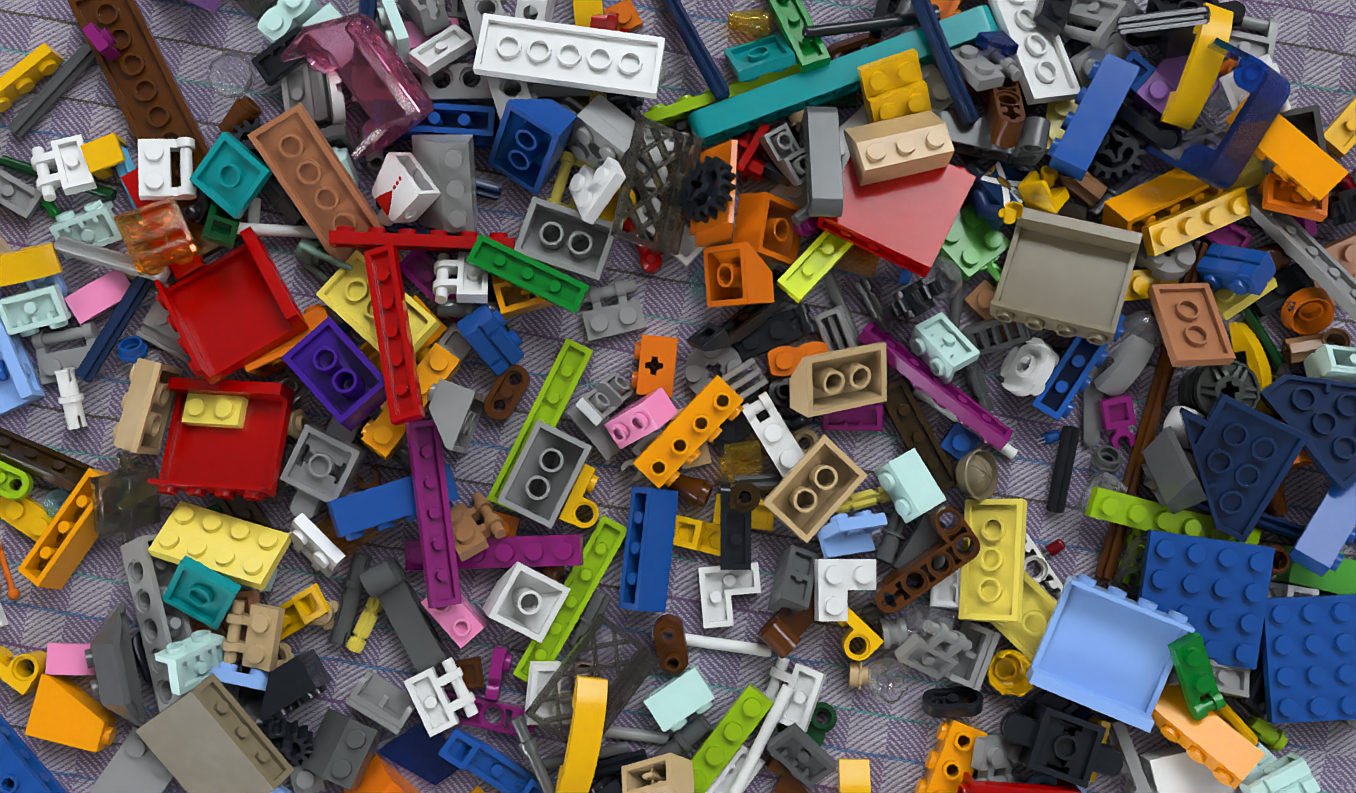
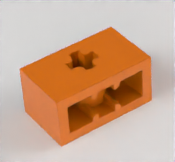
M642 334L641 342L636 341L634 359L639 360V370L632 372L631 389H637L636 396L644 397L662 387L669 399L672 400L678 338ZM652 359L658 360V365L663 366L662 369L657 370L656 375H652L650 369L646 368V365H651Z

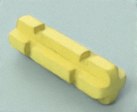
M881 486L876 487V490L868 489L851 494L836 510V513H848L850 509L854 511L877 505V502L881 504L889 502L891 499L886 490Z
M369 597L365 605L367 608L362 611L353 630L354 635L350 636L346 648L350 651L360 653L366 644L365 639L369 638L379 617L378 612H381L383 609L377 597Z

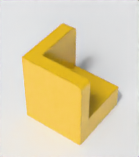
M113 132L80 145L90 173L102 180L114 176L110 167L123 163L126 160L121 146H126L125 140Z
M1030 171L1017 186L1026 207L1029 209L1057 214L1070 198L1066 187L1049 189L1047 182L1040 179L1037 171Z

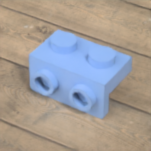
M866 510L854 514V517L848 518L847 513L831 517L830 523L821 527L817 532L824 558L849 556L875 550L871 532L888 524L885 513L872 514L871 510Z

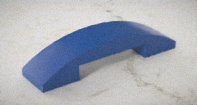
M455 727L438 752L439 756L462 771L467 769L502 793H543L536 776L495 747Z

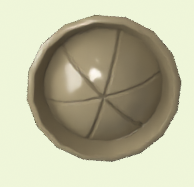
M984 448L965 454L957 464L956 481L963 494L978 501H984L990 498L997 488V463L992 454Z

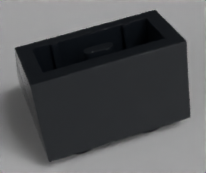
M314 649L297 655L270 672L259 714L261 721L271 716L276 721L300 707L297 702L298 700L301 704H304L326 690L324 684L332 679Z

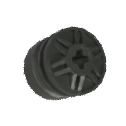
M1234 360L1231 365L1196 366L1191 368L1182 377L1178 386V401L1180 406L1195 409L1206 417L1221 393V389L1226 388V395L1256 409L1260 399V384L1255 373L1246 364Z

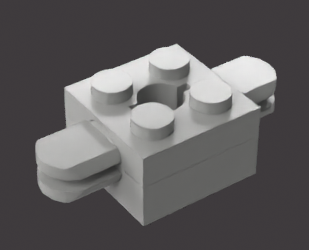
M598 94L585 108L571 97H566L561 102V106L577 115L571 130L572 137L569 149L578 159L584 160L595 170L602 166L608 157L615 159L619 162L624 174L639 186H645L650 178L657 173L656 163L640 151L646 130L602 95Z
M333 415L327 427L318 422L305 424L280 477V480L297 488L290 503V511L295 517L303 513L308 519H311L319 514L324 502L348 495L370 450L366 446L354 441L362 422L352 431L342 426Z

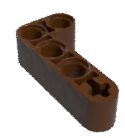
M963 78L970 95L983 97L991 141L999 147H1015L1018 144L1026 117L1018 81L1005 78L1002 87L976 91Z
M947 504L935 506L930 513V522L941 537V540L876 584V590L872 591V597L883 612L894 613L899 611L979 554L980 542L956 509ZM951 512L953 515L952 523L949 526L941 527L939 524L940 516L943 513ZM968 537L970 540L969 548L959 552L957 550L958 541L961 538ZM937 555H944V565L939 569L932 568V559ZM915 572L920 574V580L916 585H906V578L909 574ZM899 582V585H900L906 592H904V593L902 594V593L899 591L898 587L895 585L896 583ZM886 591L893 598L890 602H887L883 596V593Z
M842 556V557L829 558V559H848V558H847L846 556ZM814 583L807 610L803 609L796 616H789L790 609L782 607L757 633L781 659L785 658L801 640V634L814 622Z

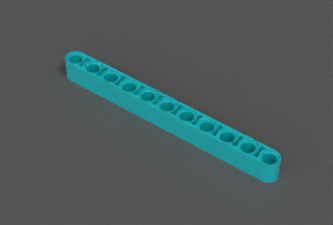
M981 5L939 21L950 49L960 48L963 45L978 47L981 42L985 40L990 42L1000 34L987 5ZM922 27L831 60L830 65L805 73L793 74L694 111L687 117L697 146L706 147L756 129L762 123L769 124L804 110L806 106H818L861 90L857 67L912 48L918 51L920 68L936 62Z

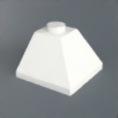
M517 561L496 582L482 609L489 618L542 643L571 589Z

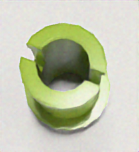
M1251 716L1246 722V725L1265 743V747L1268 750L1279 752L1287 744L1288 738L1285 736V732L1281 729L1276 730L1265 720Z

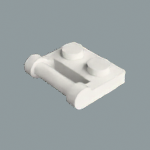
M190 137L138 139L140 200H192L197 198V188L189 180L193 174L192 151L195 150V139ZM171 152H180L181 186L172 187Z

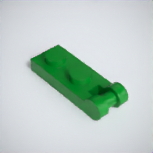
M1195 631L1194 633L1190 632L1168 644L1187 708L1196 721H1200L1208 716L1207 713L1211 710L1218 711L1226 707V702L1219 693L1202 635ZM1205 694L1206 699L1200 701V696Z

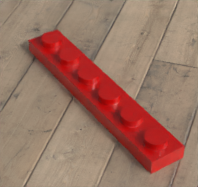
M337 226L336 231L329 230V246L332 248L374 249L393 243L397 250L471 252L478 238V233L474 231H461L460 236L447 235L445 230H430L429 234H417L415 229H398V233H386V229L380 227L367 228V232H356L355 227ZM490 233L488 238L514 250L515 238H508L507 233Z
M391 243L364 251L390 422L397 426L425 418L398 250Z

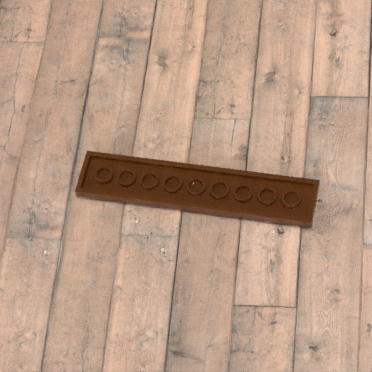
M67 0L81 29L92 22L101 30L106 28L117 40L114 46L121 55L111 62L96 49L84 33L137 142L138 139H177L180 137L195 139V150L192 151L194 173L209 152L210 147L136 0ZM171 152L172 187L181 186L180 152ZM198 197L192 200H171L203 259L226 248L201 239L206 219L201 223L195 224L184 218L183 211L185 207L193 205L198 200ZM242 215L239 222L247 223L244 215ZM241 234L236 235L234 243L243 239Z

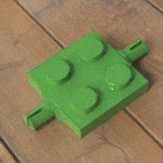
M969 204L958 212L939 252L966 282L977 273L987 270L999 283L1003 269L996 262L1003 253L1009 250L1011 242L999 229L994 231L983 218L976 216L973 207Z

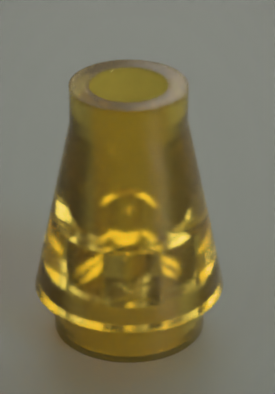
M765 8L730 11L728 29H735L758 38H762V35L769 36L772 12H766Z

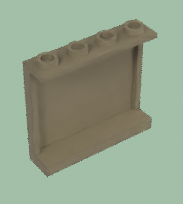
M1023 207L1022 218L1016 221L1015 231L996 293L990 303V315L1001 322L1010 323L1016 321L1024 323L1030 329L1042 330L1044 328L1053 330L1063 337L1071 338L1077 336L1085 338L1088 342L1095 345H1105V343L1112 345L1143 233Z
M214 673L206 677L194 689L167 708L155 713L135 731L187 793H270L294 771L292 766Z

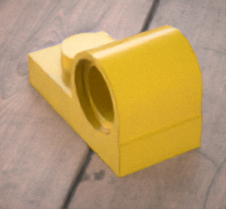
M584 464L559 519L580 528H589L597 523L600 517L599 507L595 502L584 497L587 491L593 492L599 480V477L595 475L596 468ZM582 505H588L593 510V518L589 522H582L577 517V511Z
M849 607L848 621H836L841 627H844L846 624L850 626L841 637L840 645L842 651L853 660H865L884 642ZM855 637H861L864 642L863 648L859 652H851L849 649V643Z
M0 646V679L22 695L36 692L41 674L45 673L47 653L32 651L13 658L14 655L9 649ZM29 660L33 662L35 667L33 673L28 669Z

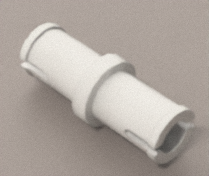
M75 367L55 370L54 374L56 375L60 392L58 403L63 405L67 430L88 426L82 405L84 395L79 392Z

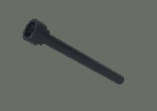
M932 4L934 11L937 15V18L940 21L941 17L939 7L936 4ZM916 13L806 26L802 30V35L804 38L809 39L911 25L921 27Z

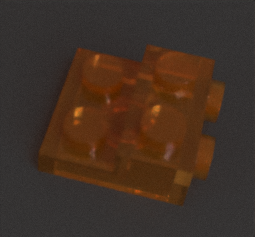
M174 196L113 217L140 276L144 274L149 276L158 275L165 266L173 263L187 264L193 260L195 255L200 254Z

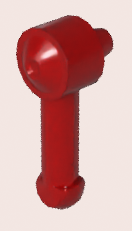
M627 218L621 226L627 232L641 255L640 264L642 269L648 274L657 273L662 267L661 255L658 251L649 248L636 226V221L633 218Z

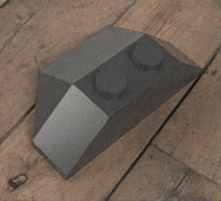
M118 603L90 639L91 649L84 650L87 667H94L96 679L90 680L93 699L100 697L101 704L140 727L146 722L126 609L123 603Z

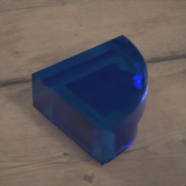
M1003 30L979 32L975 41L986 50L988 46L1001 49L1002 55H1016L1019 47Z

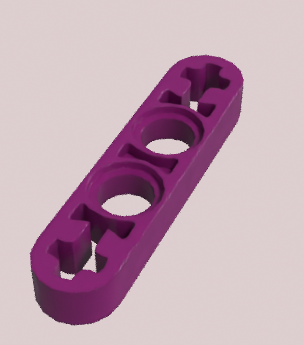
M444 689L448 698L453 697V701L458 698L456 692ZM475 696L474 704L478 710L477 714L468 718L460 716L455 711L461 724L517 736L512 722H509V727L504 726V723L508 717V710L513 711L510 717L514 718L524 714L525 706ZM490 707L499 708L502 713L501 721L490 723L485 717L486 710ZM527 725L530 734L534 731L536 725Z

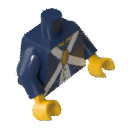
M975 160L971 161L965 169L970 174L976 176L973 182L974 185L966 196V200L973 207L976 216L983 218L994 231H997L1004 223L1012 224L1016 221V218H1022L1024 201L1017 186L1030 171L1013 169L1002 161H996L988 170H985ZM1045 165L1041 168L1039 177L1041 180H1045L1049 188H1051L1058 178V171Z

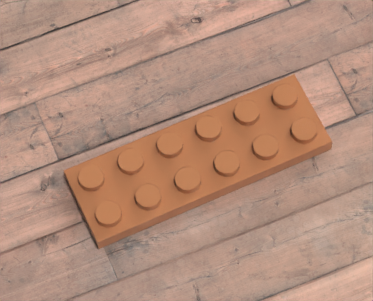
M302 102L247 134L330 256L346 262L356 250L363 256L364 251L371 250L332 248L329 246V230L336 231L337 226L355 227L356 232H367V228L385 227ZM398 250L399 262L403 261L404 256L401 253V251Z

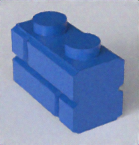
M1212 243L1206 251V256H1203L1198 263L1196 270L1202 283H1209L1211 290L1223 288L1231 290L1238 295H1245L1246 293L1261 295L1267 286V282L1275 274L1276 267L1270 252Z
M482 304L471 315L468 314L457 323V327L463 338L495 376H499L509 369L510 365H514L524 358V353L520 348L523 341L514 329H511L509 332L504 326L508 322L498 309L492 312L487 304Z

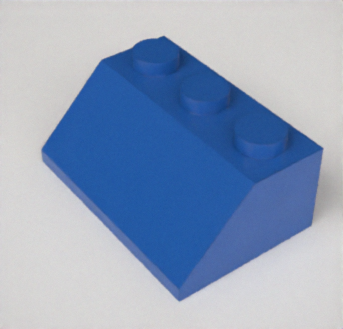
M510 99L506 103L487 164L538 195L555 174L577 115L552 99Z

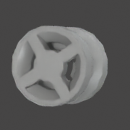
M897 617L894 621L878 620L879 637L884 641L881 644L883 650L890 649L893 645L901 646L908 639L904 617Z

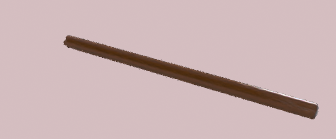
M1195 241L1192 244L1196 253V260L1189 272H1186L1183 276L1181 284L1201 282L1196 269L1202 257L1206 256V251L1210 247L1208 243ZM1164 341L1136 432L1135 445L1132 446L1119 489L1121 493L1136 497L1144 474L1141 465L1146 463L1142 452L1154 440L1175 367L1171 365ZM1113 522L1109 523L1095 570V577L1105 581L1113 579L1128 526Z

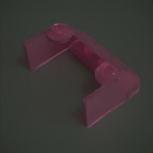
M356 13L305 26L280 56L283 62L305 56L314 70L325 74L336 72L368 114L370 119L362 127L365 140L351 154L354 159L387 147L423 121L433 111L434 106L431 98L375 22L365 14Z

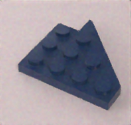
M1284 374L1260 391V399L1279 421L1310 436L1302 449L1338 491L1344 490L1356 481V383Z
M1221 392L1205 419L1182 407L1179 413L1203 491L1208 498L1206 502L1213 525L1216 529L1245 543L1310 436Z

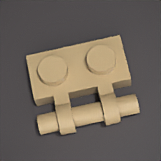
M235 599L231 606V611L227 612L226 622L229 623L227 638L223 639L222 650L225 651L223 662L236 663L237 652L243 653L242 666L268 672L275 670L285 608L254 603L251 604L250 613H245V601ZM241 625L248 626L245 641L239 639Z

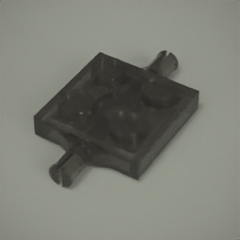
M122 451V454L120 452L116 454L117 470L107 475L91 478L95 532L98 537L122 532V545L135 539V529L161 522L159 488L147 483L148 478L159 479L158 469L155 465L141 468L130 467V453Z

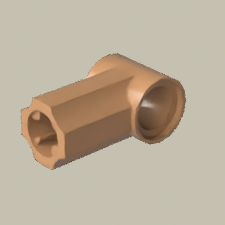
M1059 171L1058 178L1055 180L1058 186L1066 187L1071 195L1088 208H1092L1102 198L1108 188L1088 171H1086L1082 181H1078L1070 176L1065 177Z
M1331 328L1325 333L1285 339L1282 342L1283 359L1288 366L1304 364V359L1311 353H1315V350L1323 344H1327V341H1331L1338 346L1350 347L1351 337L1341 328Z

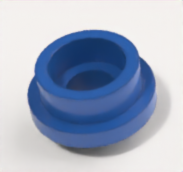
M138 336L126 337L118 343L117 356L123 362L136 363L138 358L143 359L149 352L147 343Z

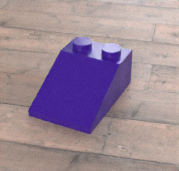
M329 316L281 357L335 419L349 431L356 428L387 400L384 377L381 371Z

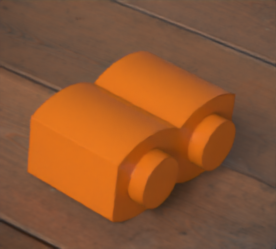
M813 341L805 343L798 348L780 346L770 350L765 356L768 377L776 379L791 376L803 357L828 352L827 343Z

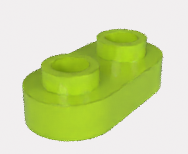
M0 461V495L12 500L26 498L33 489L32 477L27 472ZM17 480L22 482L19 490L14 489V483Z

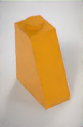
M43 673L40 677L24 735L96 753L108 748L113 743L117 733V728L114 727L117 717L66 675Z

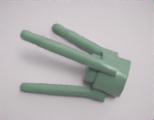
M304 238L297 246L295 258L304 262L303 268L313 272L325 283L330 277L319 270L316 265L321 266L326 261L349 271L353 269L352 265L327 255V251L319 239H316L314 242Z

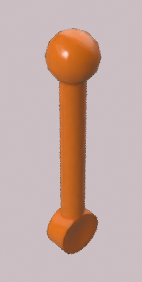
M0 541V563L9 589L7 597L11 600H16L20 596V591L15 588Z

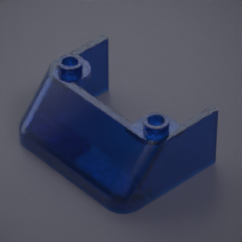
M1216 37L1210 41L1207 47L1238 62L1233 73L1234 82L1239 88L1250 93L1216 150L1204 144L1191 145L1183 152L1179 160L1152 146H1147L1144 152L1212 188L1226 189L1232 186L1287 101L1291 87L1285 77L1265 62Z

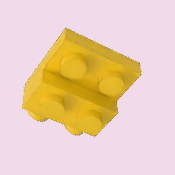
M914 48L857 67L869 124L929 110L932 111L927 83L922 79L918 51Z

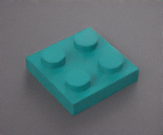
M779 32L723 50L725 60L739 82L755 81L761 75L770 72H783L789 66L797 64L795 53Z
M222 132L189 180L234 219H240L273 172L267 164L232 134Z
M185 555L179 563L162 601L218 630L242 586Z

